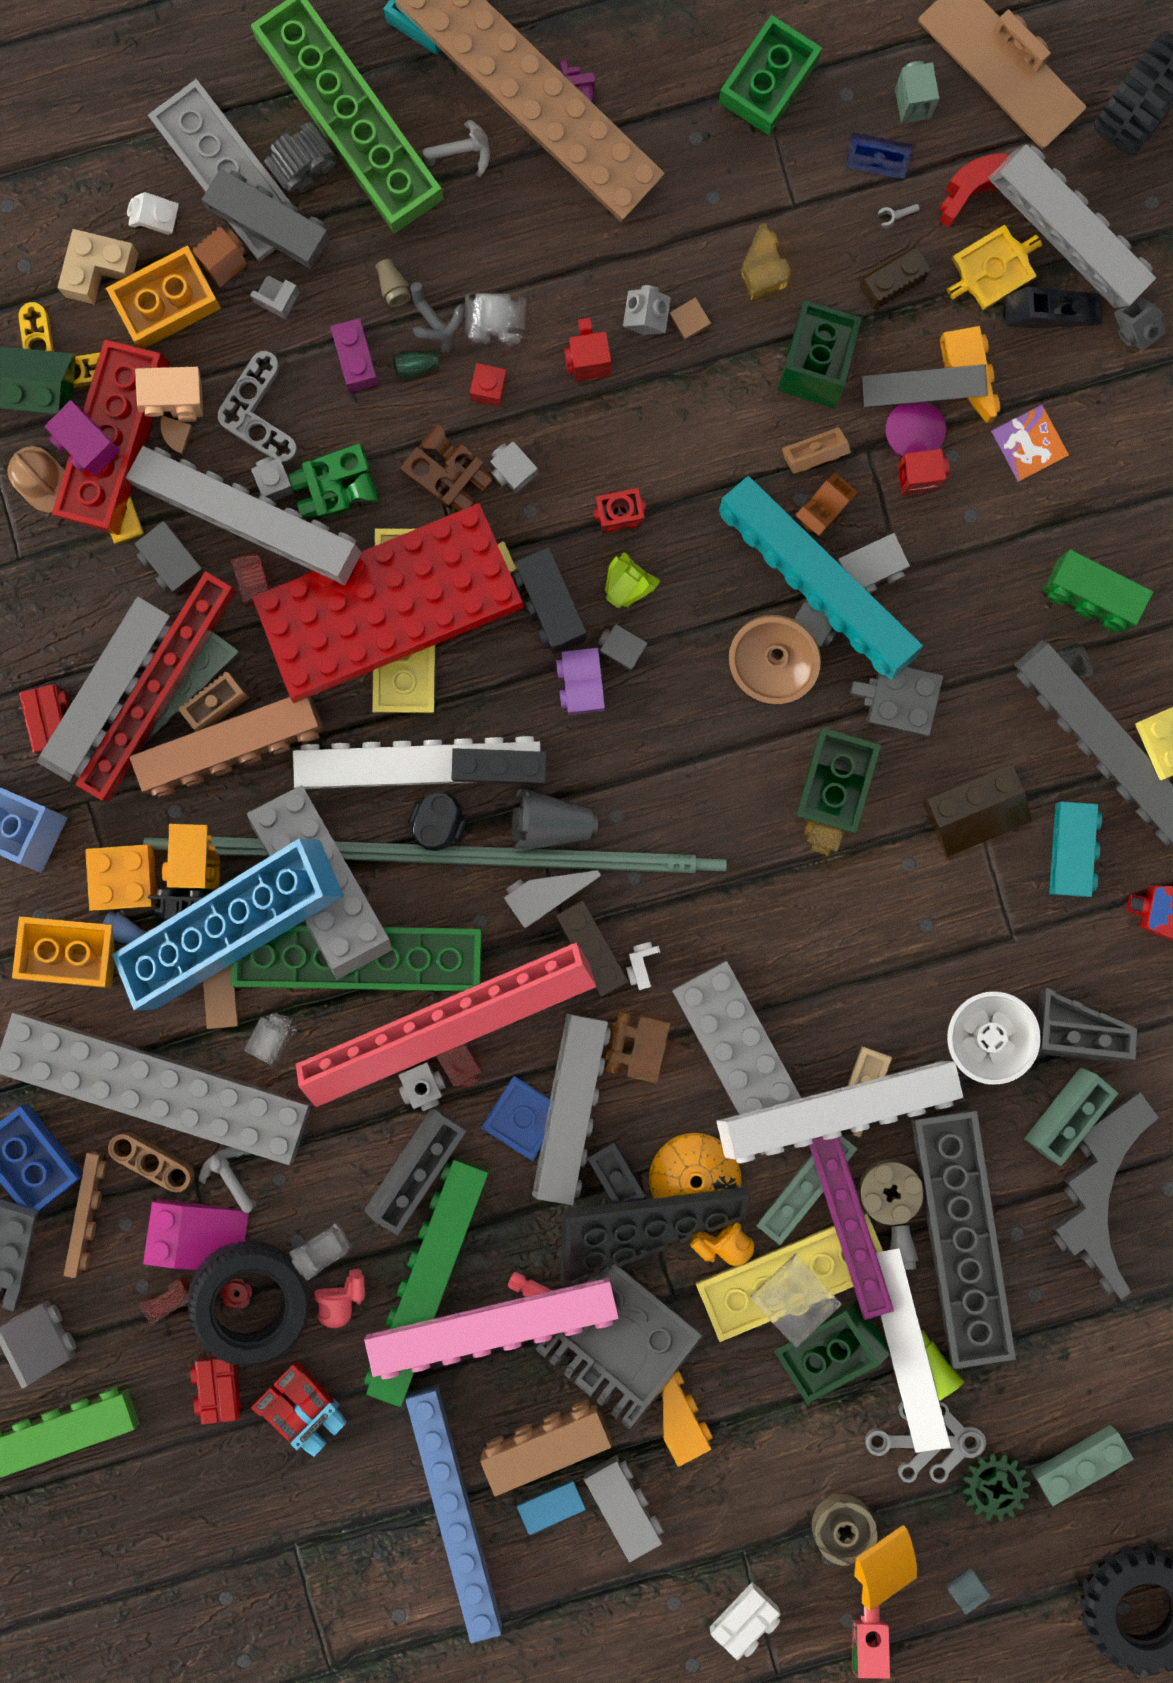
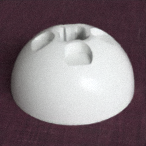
M985 992L969 998L955 1011L948 1027V1048L955 1064L968 1077L985 1084H1004L1022 1076L1034 1063L1040 1048V1029L1033 1012L1020 999L1003 992Z

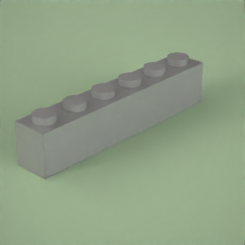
M566 1013L550 1097V1106L548 1107L545 1132L532 1195L538 1200L573 1205L574 1198H578L580 1195L582 1182L578 1179L580 1167H585L587 1160V1149H584L586 1137L591 1136L593 1119H590L592 1106L595 1107L597 1105L599 1089L595 1088L597 1076H602L605 1059L601 1058L603 1046H607L610 1039V1028L607 1027L608 1022L602 1019Z

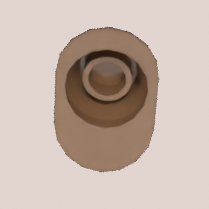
M35 446L22 448L13 455L7 469L8 478L13 487L30 505L39 511L50 513L53 511L65 470L44 449Z

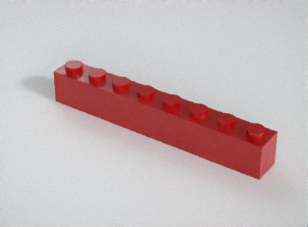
M206 571L204 572L75 785L102 801L109 802L132 765L129 756L138 754L235 596L236 591L231 586Z

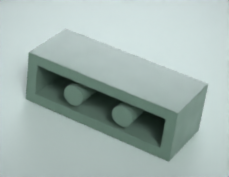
M1080 1067L1024 1140L1045 1158L1062 1166L1119 1093L1097 1074Z
M1108 1425L1031 1470V1473L1046 1499L1052 1506H1055L1134 1459L1118 1431L1111 1425Z

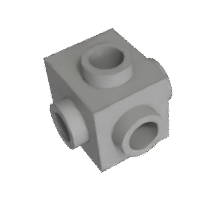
M643 285L640 290L628 291L623 327L642 335L666 333L671 297L660 293L658 287Z
M429 1061L399 1074L403 1084L399 1091L406 1105L411 1103L413 1109L421 1106L422 1111H425L440 1104L438 1098L444 1095L442 1089L446 1088V1085L439 1070L434 1072ZM424 1083L427 1086V1092H421L418 1089V1084Z

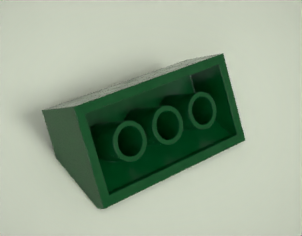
M0 346V409L57 414L70 400L73 402L76 354Z

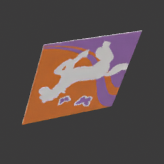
M1043 405L991 431L1018 482L1069 456Z

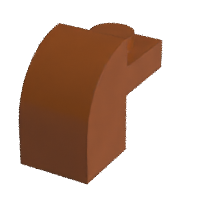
M834 473L799 510L796 516L800 519L804 528L810 532H815L817 535H821L858 492L838 474Z

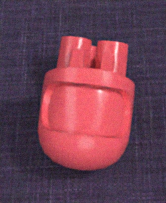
M350 1270L344 1288L315 1290L314 1299L318 1302V1319L322 1325L329 1328H340L349 1322L352 1317V1301L360 1305L365 1298L362 1270Z

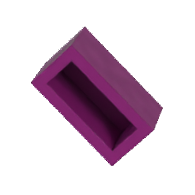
M360 318L330 326L349 392L352 393L378 386L379 382Z
M71 400L44 426L52 434L49 440L61 452L66 449L72 455L69 461L81 473L87 470L96 476L121 451L82 408Z

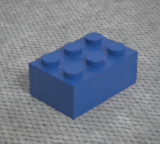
M29 1103L19 1106L0 1121V1183L18 1205L37 1210L39 1213L82 1179L83 1172Z

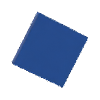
M514 1076L481 1126V1129L533 1161L542 1146L550 1098Z

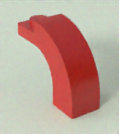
M1010 154L983 156L962 167L953 176L946 188L950 193L940 207V210L944 213L939 222L950 227L965 203L974 194L984 190L1000 191L988 177Z

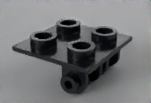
M162 888L157 889L156 895H148V899H161L160 904H155V916H160L161 919H170L178 914V901L179 912L185 909V902H188L189 907L194 902L212 893V890L193 889L188 890V895H181V889Z

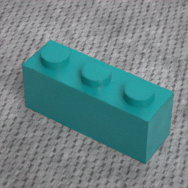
M1055 803L1049 895L1092 897V891L1097 890L1098 874L1094 873V861L1099 859L1100 843L1096 842V830H1100L1102 825V812H1098V804Z

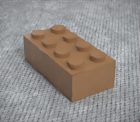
M588 1399L574 1404L572 1411L563 1415L560 1412L552 1413L543 1418L544 1423L532 1427V1424H526L517 1428L514 1431L515 1435L504 1439L503 1436H498L487 1441V1447H484L482 1450L480 1462L494 1496L503 1494L611 1448V1434L596 1401L590 1403Z

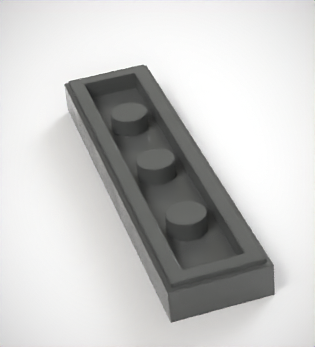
M986 364L862 376L864 407L988 396Z

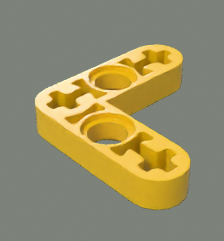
M35 302L23 305L19 311L23 349H30L31 344L35 340H43L46 343L45 351L54 352L48 313L40 304ZM32 311L41 315L40 318L36 319L37 329L40 332H34L33 324L27 320V318L31 317ZM100 353L76 356L75 365L80 366L81 374L79 378L74 380V388L91 385L95 370L89 371L91 377L88 378L85 363L88 362L90 368H96Z

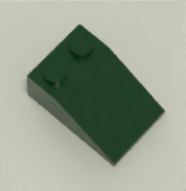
M803 300L777 391L835 409L846 384L862 317Z
M821 728L810 759L796 817L856 834L881 744Z
M858 1299L782 1344L774 1350V1353L808 1404L881 1365L890 1354V1351L871 1318L864 1320Z

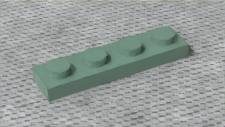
M840 1136L839 1138L848 1162L857 1148L843 1136ZM812 1154L755 1224L779 1245L783 1243L824 1192Z

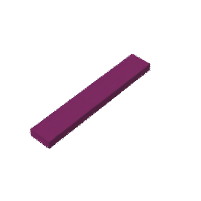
M822 1136L813 1138V1144L809 1145L863 1318L867 1320L893 1312V1305L840 1138L823 1140Z

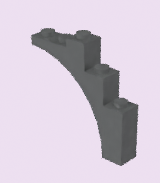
M1132 1091L1104 1111L1077 1147L1086 1158L1091 1156L1092 1159L1064 1178L1063 1182L1067 1186L1064 1190L1067 1197L1074 1205L1079 1203L1080 1206L1051 1226L1055 1232L1052 1239L1062 1252L1068 1250L1074 1256L1083 1250L1084 1252L1080 1257L1090 1270L1096 1268L1102 1278L1098 1282L1109 1296L1114 1293L1120 1299L1130 1294L1131 1291L1119 1272L1111 1249L1108 1229L1109 1197L1115 1175L1125 1154L1139 1135L1159 1118L1141 1092Z

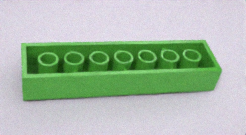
M286 0L251 24L255 39L394 234L444 200L442 188L308 0Z

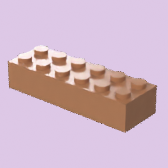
M311 696L296 703H293L291 698L288 697L129 756L141 791L161 798L175 793L174 787L179 785L191 787L204 782L203 777L206 775L215 774L217 777L233 771V765L244 763V766L257 763L262 760L261 755L268 752L273 753V755L284 753L291 749L290 744L302 742L303 745L319 739L318 734L325 731Z

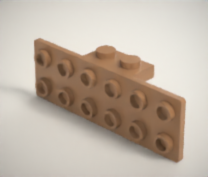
M937 0L919 17L918 23L1041 149H1045L1085 111L1086 105L1046 65L1051 54L1046 42L1039 36L1035 37L1027 29L1024 19L1017 14L1014 15L1009 9L999 17L984 0Z

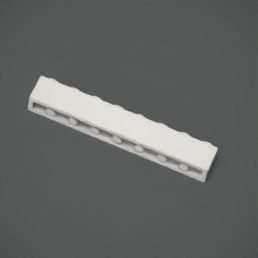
M533 736L515 737L516 742L503 743V738L501 737L485 738V744H473L472 739H454V745H442V740H424V746H411V741H394L393 747H381V742L362 743V748H350V743L331 744L332 749L319 750L318 744L301 745V750L293 751L294 788L301 785L304 789L475 783L453 782L451 780L453 748L541 751L540 741L534 742Z
M940 1061L717 1120L725 1158L736 1159L737 1163H744L754 1160V1154L765 1152L766 1155H774L784 1152L783 1146L794 1144V1147L797 1148L813 1144L812 1139L820 1136L823 1137V1140L842 1136L841 1131L851 1128V1132L867 1130L870 1128L869 1123L879 1121L880 1124L893 1123L898 1121V1115L907 1113L908 1117L925 1114V1108L935 1106V1109L948 1108L954 1105V1100L963 1098V1093L955 1062Z

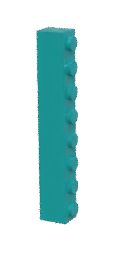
M749 476L722 498L719 512L723 521L729 526H734L742 534L743 540L750 547H755L761 552L766 563L772 568H777L785 576L789 586L795 590L798 589L806 597L808 604L814 610H820L828 618L831 627L837 632H842L850 640L852 647L858 653H864L872 661L874 669L879 674L886 675L892 680L917 658L923 645Z

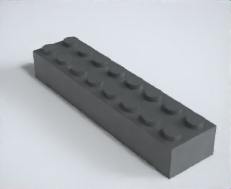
M970 1108L911 1117L948 1361L954 1369L1016 1360L977 1111Z

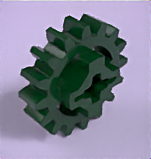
M988 1451V1459L985 1460L978 1455V1464L976 1466L971 1463L967 1464L971 1473L962 1474L963 1480L968 1485L962 1486L961 1491L963 1494H970L965 1499V1502L968 1506L974 1505L973 1512L977 1516L984 1511V1517L987 1521H990L993 1514L996 1515L999 1522L1003 1521L1004 1513H1008L1011 1518L1015 1517L1013 1509L1017 1507L1023 1510L1024 1506L1020 1500L1021 1498L1029 1499L1030 1496L1023 1490V1488L1030 1486V1482L1028 1479L1021 1478L1027 1473L1023 1467L1016 1468L1018 1461L1014 1457L1007 1462L1005 1452H1001L999 1457L996 1458L992 1451ZM991 1467V1470L987 1471L984 1474H981L984 1470ZM1007 1470L1013 1474L1015 1485L1007 1481ZM998 1480L1002 1487H996L993 1492L989 1486L990 1484L996 1485ZM976 1488L984 1491V1503L978 1499ZM1009 1498V1500L1006 1503L1000 1505L1001 1502Z

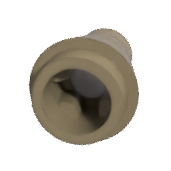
M384 259L378 262L375 268L378 272L383 301L388 302L390 307H398L408 302L411 298L410 285L395 267L392 259Z

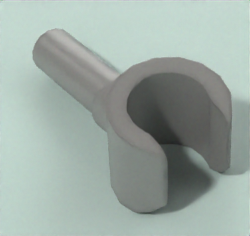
M918 204L896 211L885 207L879 210L878 217L885 214L891 215L892 219L889 222L881 224L882 228L890 229L894 226L896 220L918 212L920 209Z

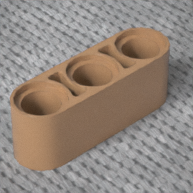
M124 1132L113 1137L109 1143L108 1152L111 1158L169 1191L181 1192L194 1182L195 1171L189 1163L134 1133ZM121 1139H126L130 1142L132 1150L129 1155H124L119 1151L118 1144ZM148 1154H153L158 1158L159 1165L156 1170H151L146 1166L145 1158ZM174 1169H180L185 1173L186 1181L183 1185L176 1184L173 1181L172 1172Z

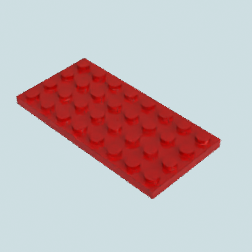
M480 503L362 551L345 585L313 571L252 597L293 703L524 608Z

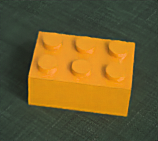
M188 245L106 287L130 336L137 347L145 349L221 309Z

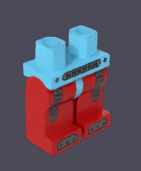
M298 1360L251 1407L259 1416L262 1415L296 1450L301 1446L313 1457L327 1444L316 1430L323 1424L335 1436L347 1423L346 1419L337 1409L340 1404L330 1396Z

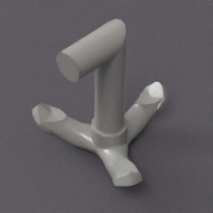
M467 120L464 126L469 129L471 138L425 148L423 150L424 163L427 166H433L437 158L469 151H479L480 158L477 162L478 171L476 176L481 177L490 160L487 134L474 121Z
M227 1147L215 1153L204 1162L199 1175V1182L206 1184L207 1178L211 1175L212 1171L219 1173L242 1211L248 1213L256 1208V1201L249 1199L229 1167L227 1159L231 1157L238 1158L242 1155L250 1156V1153Z

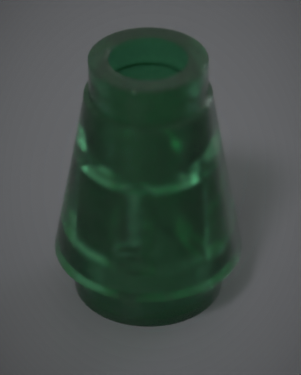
M436 350L399 351V354L393 355V365L398 380L405 379V381H408L434 369H439Z

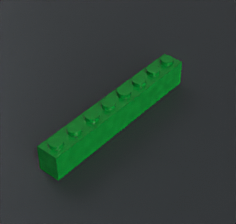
M457 1157L454 1158L452 1164L446 1162L440 1180L445 1181L442 1192L435 1191L429 1209L434 1210L431 1221L424 1220L418 1238L423 1239L420 1251L414 1249L407 1267L412 1268L409 1280L402 1279L396 1296L402 1299L398 1309L392 1308L386 1322V1326L391 1327L390 1329L435 1318L489 1169ZM369 1367L364 1384L369 1385L366 1395L401 1407L414 1372L409 1368L399 1371L400 1375L394 1378L381 1379V1375L373 1377L371 1367Z

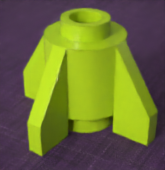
M623 552L620 557L616 556L609 565L606 587L604 588L608 594L606 599L617 608H621L622 605L630 607L632 603L654 591L661 581L657 577L646 573L640 566L634 563L627 553Z

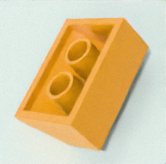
M19 917L12 978L25 981L112 988L115 965L112 956L115 953L113 925Z

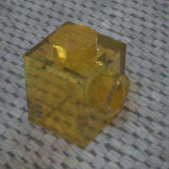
M807 820L803 834L808 836L806 843L812 845V851L828 856L830 851L838 852L845 831Z

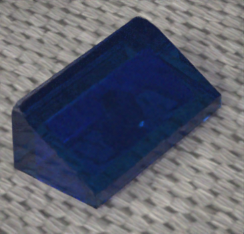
M852 133L846 167L905 179L912 152V144Z

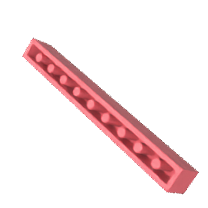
M577 942L296 1063L299 1088L315 1107L323 1105L597 987L591 965Z

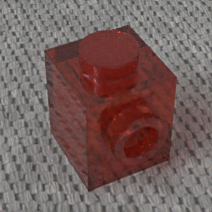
M467 1043L436 1056L454 1088L462 1085L466 1089L480 1080L477 1074L483 1070Z

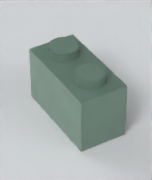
M914 61L902 68L895 87L901 124L932 118L939 101L933 62L924 64L923 61Z

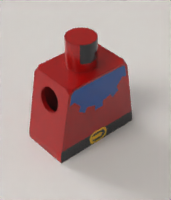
M1149 886L1146 897L1130 894L1126 910L1129 913L1142 915L1140 928L1173 941V886Z

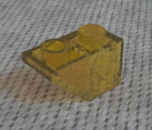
M766 223L759 226L741 270L752 300L785 288L788 276H791L786 259H780L776 250L779 248L777 236L774 230H768Z

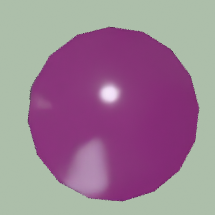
M926 401L903 403L892 410L886 422L885 433L893 453L903 457L907 453L940 449L945 440L946 424L940 411Z

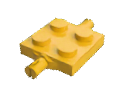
M1003 225L955 254L951 260L960 273L961 281L947 288L948 294H951V299L954 300L959 295L969 291L974 295L982 310H985L1005 298L1006 295L1033 281L1037 275L1029 264L1027 254L1042 246L1041 240L1037 241L1039 237L1034 235L1020 244L1019 241L1012 237L1006 225Z

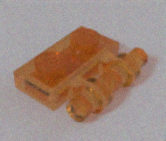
M619 1011L617 1023H613L611 1031L614 1033L611 1050H607L605 1058L608 1060L606 1072L618 1074L620 1063L629 1065L627 1077L657 1083L670 1023L640 1016L638 1027L635 1028L629 1026L631 1014ZM626 1036L635 1037L631 1055L623 1053Z

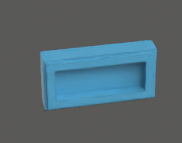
M574 1479L517 1504V1509L529 1535L586 1510Z

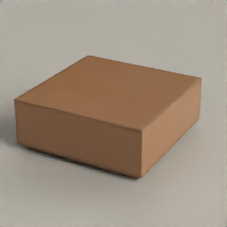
M696 297L669 312L670 318L684 341L711 326V322Z

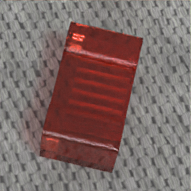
M258 551L231 558L242 602L245 606L254 604L253 596L270 590L262 558Z
M180 1276L161 1294L157 1296L152 1294L145 1298L139 1304V1307L148 1322L154 1324L188 1303L190 1285L184 1276Z

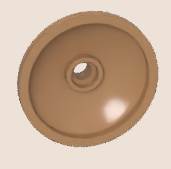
M766 615L749 621L738 631L730 647L729 666L736 683L746 694L764 703L785 704L801 698L813 687L821 668V653L816 639L804 625L786 616ZM780 649L783 652V656L775 655L773 650Z

